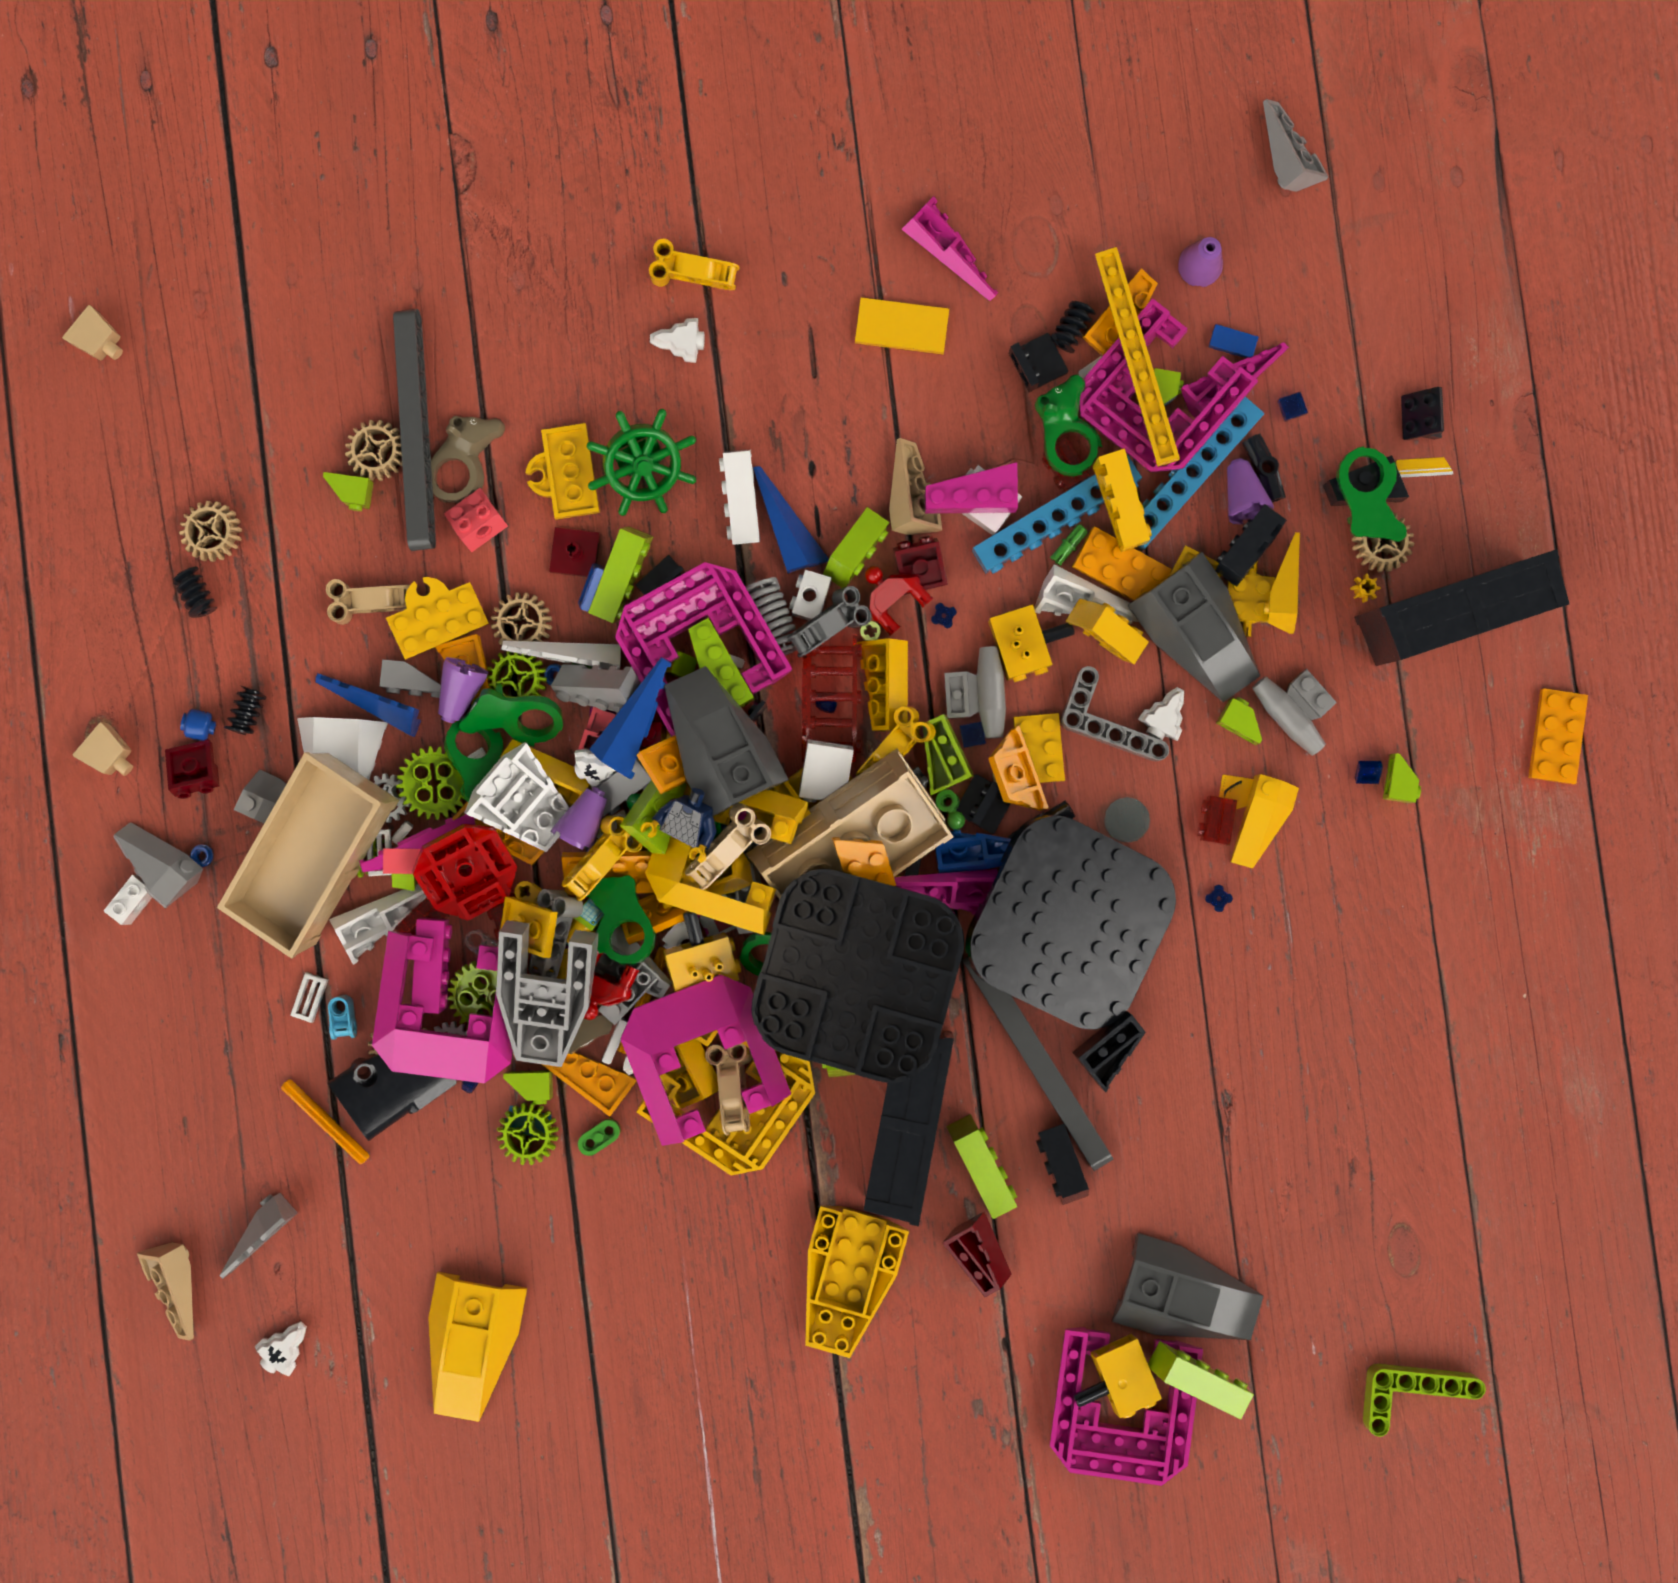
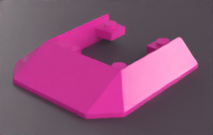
M1153 298L1138 315L1147 347L1158 337L1173 349L1187 333L1188 328L1170 315V311ZM1119 338L1083 378L1085 380V389L1080 396V413L1084 420L1119 448H1125L1126 453L1149 472L1183 469L1258 383V380L1242 367H1236L1222 356L1207 375L1220 385L1222 389L1195 420L1191 419L1179 408L1168 418L1180 460L1157 467L1140 407L1130 399L1135 390Z
M706 562L624 606L615 636L640 682L645 679L661 657L668 659L670 662L679 658L669 639L707 618L710 619L719 636L736 626L740 627L760 662L741 673L752 695L771 684L774 685L793 670L738 573L735 570ZM664 677L663 682H665V684H668ZM665 688L659 689L656 698L658 703L656 711L672 737L675 735Z
M388 931L372 1046L390 1070L393 1072L486 1083L510 1065L513 1049L496 995L493 1016L470 1013L467 1036L421 1030L424 1006L402 1004L408 959L430 962L434 938ZM480 944L476 968L497 971L498 947Z
M719 974L714 976L710 982L704 980L633 1009L620 1039L662 1146L682 1143L688 1138L706 1132L697 1108L675 1116L660 1077L662 1074L681 1067L674 1046L717 1030L724 1049L745 1041L747 1042L762 1083L741 1091L749 1114L768 1106L773 1107L791 1095L775 1050L762 1039L756 1025H754L752 1017L753 992L751 987Z
M1085 1327L1065 1329L1050 1447L1070 1473L1159 1486L1164 1485L1188 1466L1197 1398L1169 1385L1166 1411L1145 1409L1143 1428L1098 1422L1100 1401H1093L1078 1407L1074 1400V1394L1081 1391L1085 1355H1091L1090 1352L1109 1344L1110 1333L1090 1330ZM1154 1339L1153 1353L1159 1341L1176 1350L1179 1349L1187 1353L1195 1360H1202V1348L1177 1340L1173 1342Z

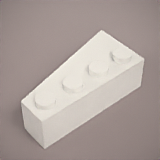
M751 449L724 452L723 458H719L720 471H725L726 481H722L723 495L727 494L728 503L724 504L725 517H730L731 525L726 526L727 538L732 540L733 545L760 542Z

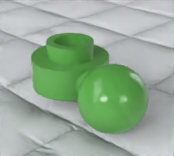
M951 790L939 792L935 800L936 806L940 811L949 815L947 818L949 827L955 830L962 828L965 824V817L961 812L957 811L960 803L959 797ZM951 799V805L946 806V800Z

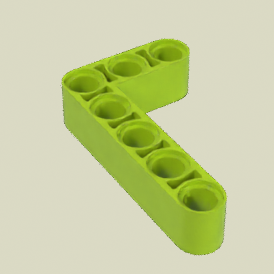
M1373 1364L1367 1371L1363 1423L1374 1436L1382 1437L1388 1433L1393 1391L1480 1399L1485 1394L1486 1387L1484 1382L1472 1373ZM1380 1372H1384V1378L1381 1381H1376V1376ZM1402 1375H1407V1380L1399 1384V1378ZM1430 1377L1429 1384L1422 1386L1423 1379ZM1453 1379L1452 1386L1445 1388L1447 1380ZM1475 1381V1388L1468 1391V1385ZM1377 1396H1382L1381 1403L1375 1405L1374 1399ZM1376 1419H1380L1381 1422L1379 1426L1373 1428V1421Z

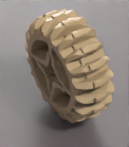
M369 420L368 427L365 423H361L362 429L360 431L357 428H353L356 435H348L352 443L345 444V447L350 449V451L345 453V456L351 458L348 464L354 466L353 471L355 473L360 472L361 477L366 478L368 476L371 481H374L376 476L379 481H383V474L391 478L390 471L399 472L396 466H402V461L400 460L402 458L401 435H398L399 430L397 428L392 429L390 423L384 425L382 420H378L377 424L373 420ZM383 434L390 439L376 441L372 435ZM366 440L365 448L360 451L362 443ZM374 445H376L379 448L377 449L379 451L377 453L378 456L373 453L375 452L373 450L375 448ZM392 450L391 457L386 461L387 453ZM376 460L380 466L369 467L362 462Z
M206 501L205 506L202 503H197V510L189 507L191 515L183 514L187 521L180 522V525L185 527L184 530L179 531L180 535L185 536L181 543L187 545L185 549L188 552H192L193 557H200L202 561H207L209 558V561L215 562L217 557L220 560H224V553L231 556V547L238 549V546L234 543L235 540H242L241 537L237 536V533L242 532V528L237 527L241 522L238 518H235L236 513L234 511H229L230 507L227 505L222 506L217 501L214 504L211 501ZM215 515L206 522L201 521L206 516ZM223 521H225L226 523L225 536L222 533V528L224 526ZM196 527L200 531L199 537L197 538L199 540L198 542L195 536ZM204 527L211 528L218 536L210 535ZM215 541L221 542L216 547L206 549L208 545L211 546Z
M1401 518L1398 521L1404 523L1405 518ZM1406 525V530H1409L1411 525ZM1407 533V536L1399 542V548L1390 539H1385V545L1379 547L1381 544L1380 539L1382 538H1369L1372 542L1371 549L1367 545V537L1354 536L1352 541L1358 544L1353 546L1352 550H1359L1360 553L1355 557L1357 559L1363 557L1364 560L1361 562L1363 566L1370 563L1369 570H1373L1377 566L1378 572H1382L1384 568L1387 572H1390L1393 567L1398 569L1401 567V563L1408 561L1406 556L1412 554L1409 548L1415 544L1409 541V539L1414 537V534ZM1381 551L1387 555H1392L1393 558L1382 559L1375 555Z
M516 592L515 600L510 595H507L508 603L500 600L499 603L503 606L501 610L498 607L494 608V611L499 614L498 616H491L493 621H497L496 624L491 625V628L498 630L493 635L495 638L501 637L498 642L500 645H502V641L543 642L541 640L542 636L545 638L550 637L545 632V629L552 630V626L546 624V622L552 621V617L544 616L550 610L548 607L542 609L545 602L542 600L537 602L538 597L536 595H533L529 600V594L525 592L521 599L520 593ZM521 606L516 615L507 616L513 608ZM528 606L536 610L539 622L529 619ZM522 618H524L529 624H523L520 628L515 622L522 621ZM504 623L514 626L515 640L507 635ZM537 629L532 637L522 640L525 638L528 630Z

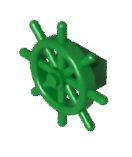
M665 409L658 410L653 425H629L625 414L622 411H618L615 417L621 430L609 440L607 446L592 441L586 445L588 450L603 455V469L605 473L604 476L589 482L588 488L596 490L606 484H610L619 495L623 496L618 510L620 516L627 514L632 500L650 501L654 499L659 511L666 513L668 507L662 495L667 493L677 480L689 484L696 483L697 479L694 475L680 471L681 456L679 452L695 444L696 438L691 435L675 442L665 430L661 429L667 415ZM657 439L661 441L666 447L660 449ZM670 455L669 467L659 464L661 460ZM614 459L619 466V469L615 471L613 468ZM652 471L665 476L656 483ZM632 476L628 486L623 484L619 478ZM642 476L648 485L647 488H637Z

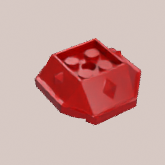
M462 824L422 845L412 873L436 911L458 916L469 921L505 902V897H510L517 863L495 827ZM462 865H470L466 869H460Z

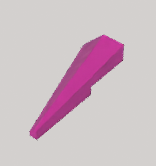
M933 196L909 220L902 230L986 299L991 301L998 294L997 290H993L985 281L987 275L985 272H979L974 264L976 258L958 231L955 232L948 225V216L946 213H940L936 207L938 201Z
M1283 342L1251 358L1248 357L1234 363V365L1238 368L1242 367L1257 379L1289 347ZM1204 376L1191 384L1184 385L1181 388V392L1189 412L1197 418L1222 387L1208 376Z
M465 814L455 820L449 818L445 820V825L436 829L428 828L398 842V847L394 849H421L422 845L462 824L476 825L474 817ZM383 850L379 851V856L367 861L359 860L362 872L383 870Z
M997 869L900 876L894 877L896 882L895 887L934 897L950 908L956 910L960 908L975 915L979 904L984 903L998 871Z

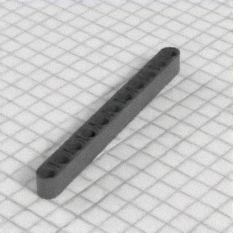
M418 309L395 311L393 323L407 543L411 551L434 549L436 547L422 318Z
M968 956L962 959L965 967L1093 1171L1095 1172L1114 1160L1013 997L980 979L972 970Z

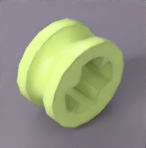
M870 621L867 625L861 626L860 635L865 641L877 640L880 636L879 625L876 622ZM867 626H871L872 629L876 628L877 633H874V637L870 638L869 634H864V630L867 631Z

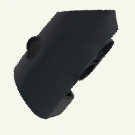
M378 1054L368 1059H355L350 1068L330 1080L328 1085L362 1134L370 1141L406 1114H413L456 1085L457 1080L393 1072ZM363 1066L368 1067L365 1074H357L359 1068Z

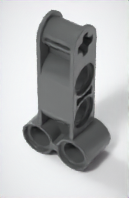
M848 586L835 590L832 595L833 605L787 636V639H791L798 651V657L813 651L845 627L857 628L865 626L871 621V612L868 607L859 606L858 604L860 593L856 587ZM844 594L847 595L848 601L845 600Z

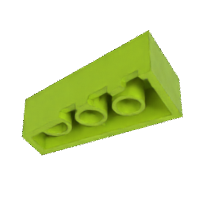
M630 526L620 528L590 606L589 614L611 623L621 619L627 598L630 599L633 593V584L640 575L642 563L648 554L654 536Z
M709 618L689 628L699 669L706 666L740 707L754 701L755 698Z
M971 1114L946 1126L992 1219L1016 1208L1017 1205L1014 1199L1017 1198V1195L1012 1185L1007 1187L1004 1180L1008 1177L1002 1166L997 1167L995 1160L998 1157L993 1147H987L985 1141L989 1139L983 1127L978 1129Z
M1159 1341L1148 1362L1149 1368L1163 1382L1238 1419H1242L1254 1396L1247 1389L1248 1384L1238 1378L1232 1380L1222 1370H1213L1210 1368V1365L1202 1360H1195L1187 1353L1179 1349L1176 1350Z

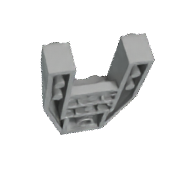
M506 920L499 931L496 996L516 1061L562 1067L589 1008L597 958L598 933L575 930L569 940L567 980L527 974L530 923Z

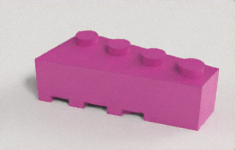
M1017 462L925 487V514L1016 513L1018 509Z
M419 918L416 923V936L434 938L430 962L414 960L411 1005L424 1006L423 1013L439 1014L448 1008V962L451 955L449 939L452 936V925H449V919Z

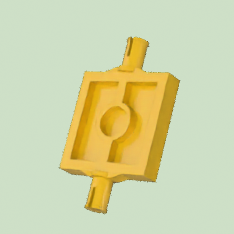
M1258 561L1237 587L1228 581L1227 589L1238 618L1243 623L1245 636L1247 632V637H1251L1252 624L1258 622L1268 623V614H1264V601H1269L1270 591L1275 581V577L1257 574Z

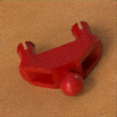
M871 566L866 570L865 578L869 583L878 586L871 593L869 607L871 620L877 621L891 636L901 627L887 613L888 608L905 593L908 594L910 592L923 608L933 597L922 587L920 578L917 575L891 574L884 580L881 569Z
M597 950L596 965H597V963H598V961H599L601 955L603 954V953H599L598 950ZM626 965L619 982L615 984L595 975L596 972H594L590 1004L584 1019L593 1020L598 1016V1003L609 1007L629 1000L632 995L631 987L640 971Z

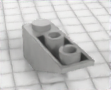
M382 659L379 686L386 689V693L400 694V690L409 691L408 695L422 696L424 692L431 693V697L440 698L441 684L407 662Z
M644 961L636 968L640 972L637 974L631 987L632 995L630 999L609 1007L600 1005L598 1009L614 1025L660 978V975Z

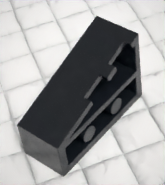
M1392 455L1386 457L1390 464L1395 462ZM1376 462L1348 472L1350 483L1358 491L1370 492L1380 481V468ZM1397 466L1396 482L1386 502H1403L1409 498ZM1333 478L1327 481L1323 488L1330 505H1347L1337 479Z
M1264 504L1254 519H1249L1242 528L1244 532L1241 536L1237 534L1229 544L1231 546L1228 552L1224 550L1218 557L1216 562L1219 565L1215 571L1237 587L1275 540L1287 520Z
M1126 1011L1120 1019L1100 1029L1072 1053L1098 1086L1106 1093L1110 1088V1083L1116 1074H1119L1122 1065L1128 1056H1131L1146 1032L1133 1015Z
M1065 1124L1039 1132V1140H1036V1144L1040 1154L1044 1153L1047 1159L1044 1165L1048 1175L1052 1174L1055 1183L1052 1184L1056 1197L1060 1196L1062 1205L1087 1197L1089 1195V1188Z

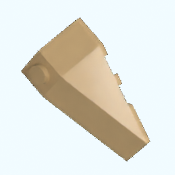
M902 438L897 439L889 507L892 531L905 535L939 532L942 530L940 514H925V487L931 484L930 482L927 483L922 471H924L925 467L916 443Z
M172 1242L137 1253L147 1280L152 1279L158 1289L155 1293L157 1299H160L168 1308L165 1314L177 1337L189 1341L194 1338L192 1283L188 1249L183 1244Z

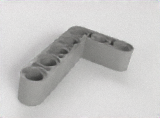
M1087 666L1082 668L1076 675L1061 716L1063 728L1151 761L1157 762L1165 759L1169 754V746L1163 740L1087 713L1099 674L1094 667ZM1083 672L1092 674L1093 681L1091 683H1086L1082 680ZM1076 693H1082L1085 696L1084 704H1077L1075 702L1074 695ZM1068 714H1074L1077 717L1078 722L1075 726L1067 723L1066 718ZM1089 722L1098 724L1099 731L1094 734L1088 730ZM1112 729L1120 733L1118 741L1111 740L1109 732ZM1133 737L1141 740V747L1139 749L1131 746V739ZM1154 745H1159L1162 748L1163 752L1160 757H1156L1152 753Z

